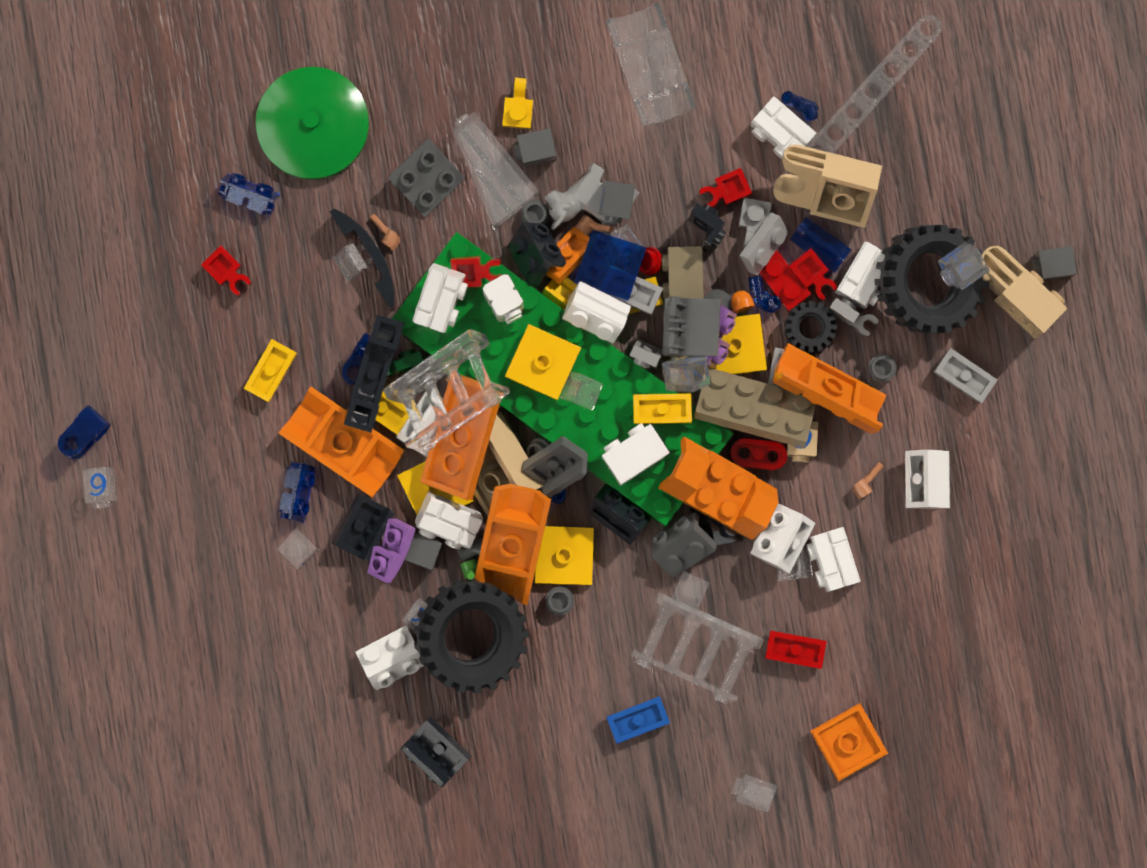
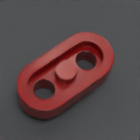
M744 438L737 440L732 445L730 457L734 464L742 468L774 471L780 469L786 463L787 451L778 442ZM742 448L749 451V457L746 459L739 456V450ZM770 451L776 452L778 456L774 462L769 461L767 458V454Z

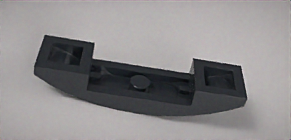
M336 209L329 211L346 239L354 234L360 239L383 279L374 283L375 287L390 311L395 309L396 303L394 284L388 265L379 247L371 236L352 218Z
M376 315L358 368L343 425L372 433L380 406V398L394 352L398 347L404 322Z

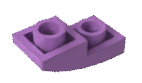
M722 305L720 309L718 356H703L702 362L713 368L717 364H722L728 355L727 349L730 344L724 341L722 337L732 331L736 323L735 318L737 317V314Z
M396 518L388 519L382 546H373L367 573L386 583H391L408 553L415 528Z

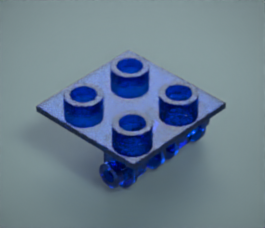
M592 230L574 283L578 284L581 281L603 293L629 301L647 247Z

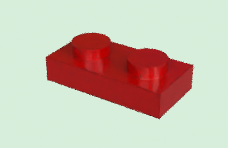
M776 250L759 275L789 312L808 298L811 293L789 267V264L778 250Z
M770 630L765 659L822 669L827 641Z

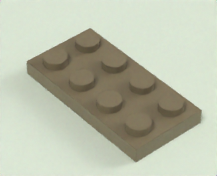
M707 367L694 419L805 449L816 404L811 403L802 394L797 396L778 386Z

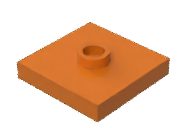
M860 703L810 730L812 737L838 782L888 754Z

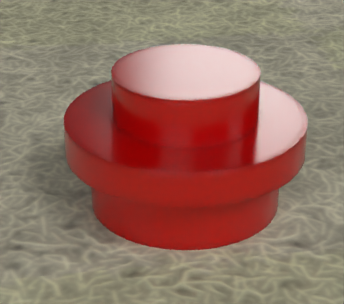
M655 247L643 248L636 256V266L639 271L646 275L657 274L662 267L661 253Z

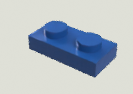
M660 696L606 717L616 744L670 723Z

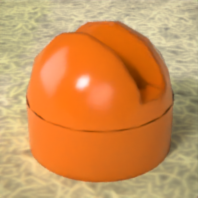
M737 291L731 298V307L734 313L744 312L755 307L753 298L746 291Z

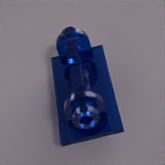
M238 173L227 174L220 181L223 184L218 192V195L223 196V200L242 206L245 197L249 198L247 209L262 215H266V213L271 215L273 213L275 204L271 202H274L280 196V193L273 191L274 188L270 185L251 183L247 181L245 176Z
M805 217L789 239L804 251L811 247L822 262L834 272L838 270L852 250L807 217Z
M291 462L290 467H287L283 487L292 488V494L282 492L278 512H281L280 518L305 522V517L310 508L309 497L311 488L315 483V467Z

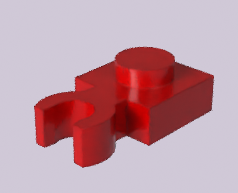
M741 168L715 178L714 181L717 187L706 186L698 192L700 196L705 193L712 195L713 200L706 203L712 208L716 206L720 199H723L725 206L752 195Z
M219 246L201 264L221 286L228 281L230 283V290L238 297L241 295L236 289V284L239 281L246 282L248 286L252 285L246 275L236 273L242 266L222 246Z
M811 247L789 264V267L806 288L812 283L815 284V291L820 299L824 300L826 298L821 292L823 285H830L834 291L837 290L835 282L823 276L829 269Z
M480 256L451 259V269L465 274L463 283L468 284V287H481L483 285L482 278L493 281L502 276V274L494 275L490 271L491 266H499L501 264L500 259H491L486 264H481Z

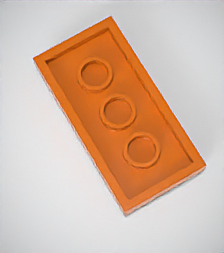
M458 373L450 374L420 480L421 483L465 500L473 499L503 394L502 389Z

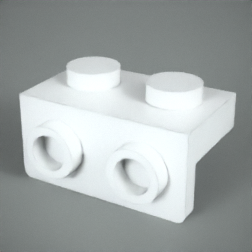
M407 626L356 651L367 678L375 690L389 687L394 681L413 674L424 666L419 660L420 654L414 647L415 641Z

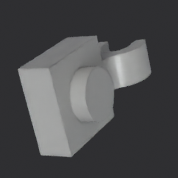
M748 198L743 199L738 226L746 229L743 248L747 246L770 215L772 203Z
M836 298L829 307L830 313L849 326L855 327L862 336L868 337L870 332L864 328V322L871 321L876 325L879 322L877 317L871 314L860 316L855 311L857 307L845 298L841 301Z

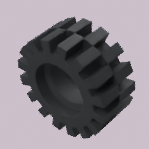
M814 301L803 302L794 307L784 324V334L788 339L787 342L806 353L816 354L826 349L834 339L835 331L837 330L836 319L830 313L831 310L828 307L825 308L822 303L817 304ZM813 317L819 321L821 325L819 336L809 339L800 333L799 325L804 318Z

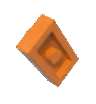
M573 227L557 243L566 260L565 266H551L545 275L560 284L596 248V241Z

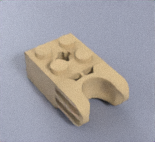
M795 144L787 147L782 158L783 166L786 171L795 175L784 174L776 180L773 188L775 198L786 204L810 209V214L865 228L878 190L882 166Z
M991 246L979 258L980 266L984 271L983 281H989V288L997 295L994 301L1034 339L1045 333L1067 310V307L1063 305L1065 300L1054 290L1050 292L1042 285L1044 280L1035 271L1029 272L1002 247Z

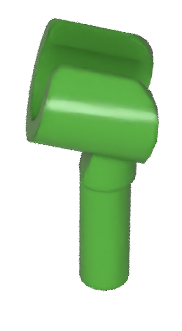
M476 559L460 564L465 579L471 580L474 578L478 565Z

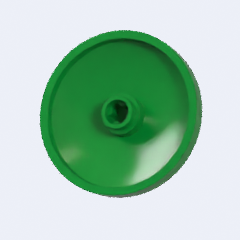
M303 67L280 76L265 91L256 113V132L265 155L278 169L295 178L321 180L345 171L360 156L368 138L369 115L359 90L346 77L338 72L322 67Z

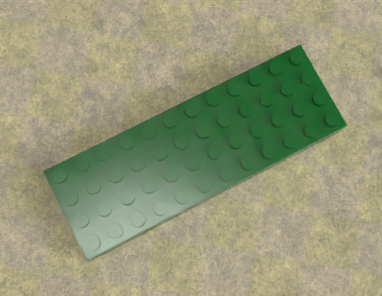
M456 232L433 264L451 269L452 258L480 256L481 264H486L493 258ZM502 264L491 266L490 271L494 275H509L515 290L518 291L523 300L524 308L521 318L510 324H507L506 321L498 322L492 307L489 306L483 293L484 285L491 281L482 278L483 285L481 287H467L463 300H457L455 310H458L459 314L454 327L449 326L445 333L414 323L412 320L428 274L427 271L392 318L404 322L401 335L451 372L502 389L503 394L499 407L537 435L548 440L550 444L564 436L588 453L587 471L612 489L617 490L621 496L633 505L641 508L645 514L665 527L683 502L658 488L672 474L681 455L682 438L686 437L705 449L719 454L733 433L723 426L694 419L696 406L691 403L692 423L651 424L668 449L669 455L620 486L602 459V455L606 453L603 449L617 439L622 443L630 437L628 432L639 425L634 424L633 395L679 393L646 369L634 363L631 358L606 340H602L597 335L575 327L572 323L562 319L565 310L532 286H528L524 280ZM528 324L581 347L558 401L505 377Z

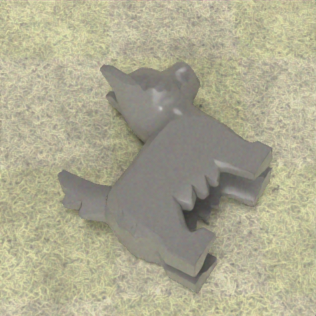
M591 163L588 172L566 192L552 190L545 196V200L550 206L549 214L554 220L550 227L551 229L557 228L562 223L574 218L581 210H585L600 220L603 225L613 226L614 231V226L617 223L605 221L606 216L599 214L603 183L600 180L604 169L595 163ZM635 189L632 204L640 193ZM599 231L594 239L596 245L602 242L607 243L608 236H612L613 232Z

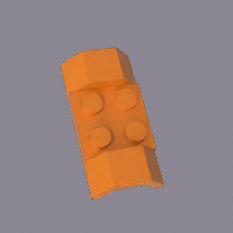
M787 343L775 366L774 384L797 396L802 394L811 403L821 405L838 417H844L847 419V422L870 434L881 430L883 423L877 421V416L886 398V394Z
M310 386L303 401L290 420L281 428L279 434L373 498L395 469L405 450L374 429L370 433L343 425L346 410Z
M683 437L681 440V455L672 474L658 488L750 540L755 539L767 528L779 503L776 488L686 437Z
M514 484L494 487L474 579L483 583L486 581L506 594L513 596L521 604L528 605L551 503L550 498L539 490Z

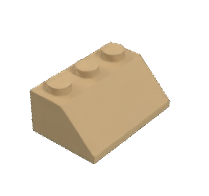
M501 412L496 415L474 492L487 517L494 487L506 484H514L536 490L543 487L542 483L522 470L523 461L527 460L528 457Z

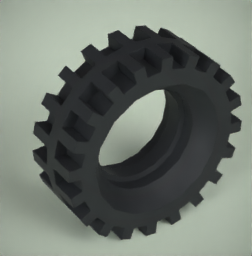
M922 225L904 230L905 233L902 235H895L891 239L893 244L890 247H884L881 252L885 255L883 262H877L875 268L881 270L880 279H874L875 285L881 286L882 294L877 295L879 302H885L887 308L884 310L886 315L894 316L897 319L895 323L899 326L908 327L909 331L931 334L952 332L954 328H962L967 325L966 319L975 318L978 314L975 310L977 304H984L986 300L985 297L981 296L982 289L989 288V281H983L984 271L980 266L979 258L983 251L972 246L975 240L972 237H964L961 235L962 230L948 228V225ZM962 251L963 253L957 257L958 262H969V264L960 265V271L952 273V285L946 298L933 306H926L917 302L907 286V273L911 263L918 256L925 253L937 254L945 261H948ZM955 260L949 262L953 270L956 271L958 266Z
M469 579V582L455 580L453 581V586L448 588L445 586L439 587L438 591L440 593L434 598L429 596L425 600L428 603L426 609L418 611L417 616L420 618L419 626H414L413 630L417 635V642H414V647L420 654L419 660L421 664L448 688H455L458 692L465 693V690H471L475 694L481 693V689L488 687L490 690L497 688L496 682L501 679L507 682L511 678L508 674L513 667L519 669L521 663L518 662L520 654H526L527 647L523 643L524 638H529V631L524 628L523 622H526V618L519 611V605L508 594L486 581L483 583L476 579ZM467 609H477L485 612L490 617L494 626V639L490 648L482 656L474 660H460L453 657L448 652L445 644V630L448 622L457 613Z

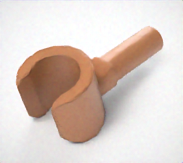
M375 214L371 215L369 219L385 234L381 243L394 251L400 243V237L385 226Z
M586 215L575 226V228L587 236H590L593 230L613 232V226L596 223Z
M880 462L876 464L868 475L853 486V492L858 499H862L873 491L868 483L884 467Z

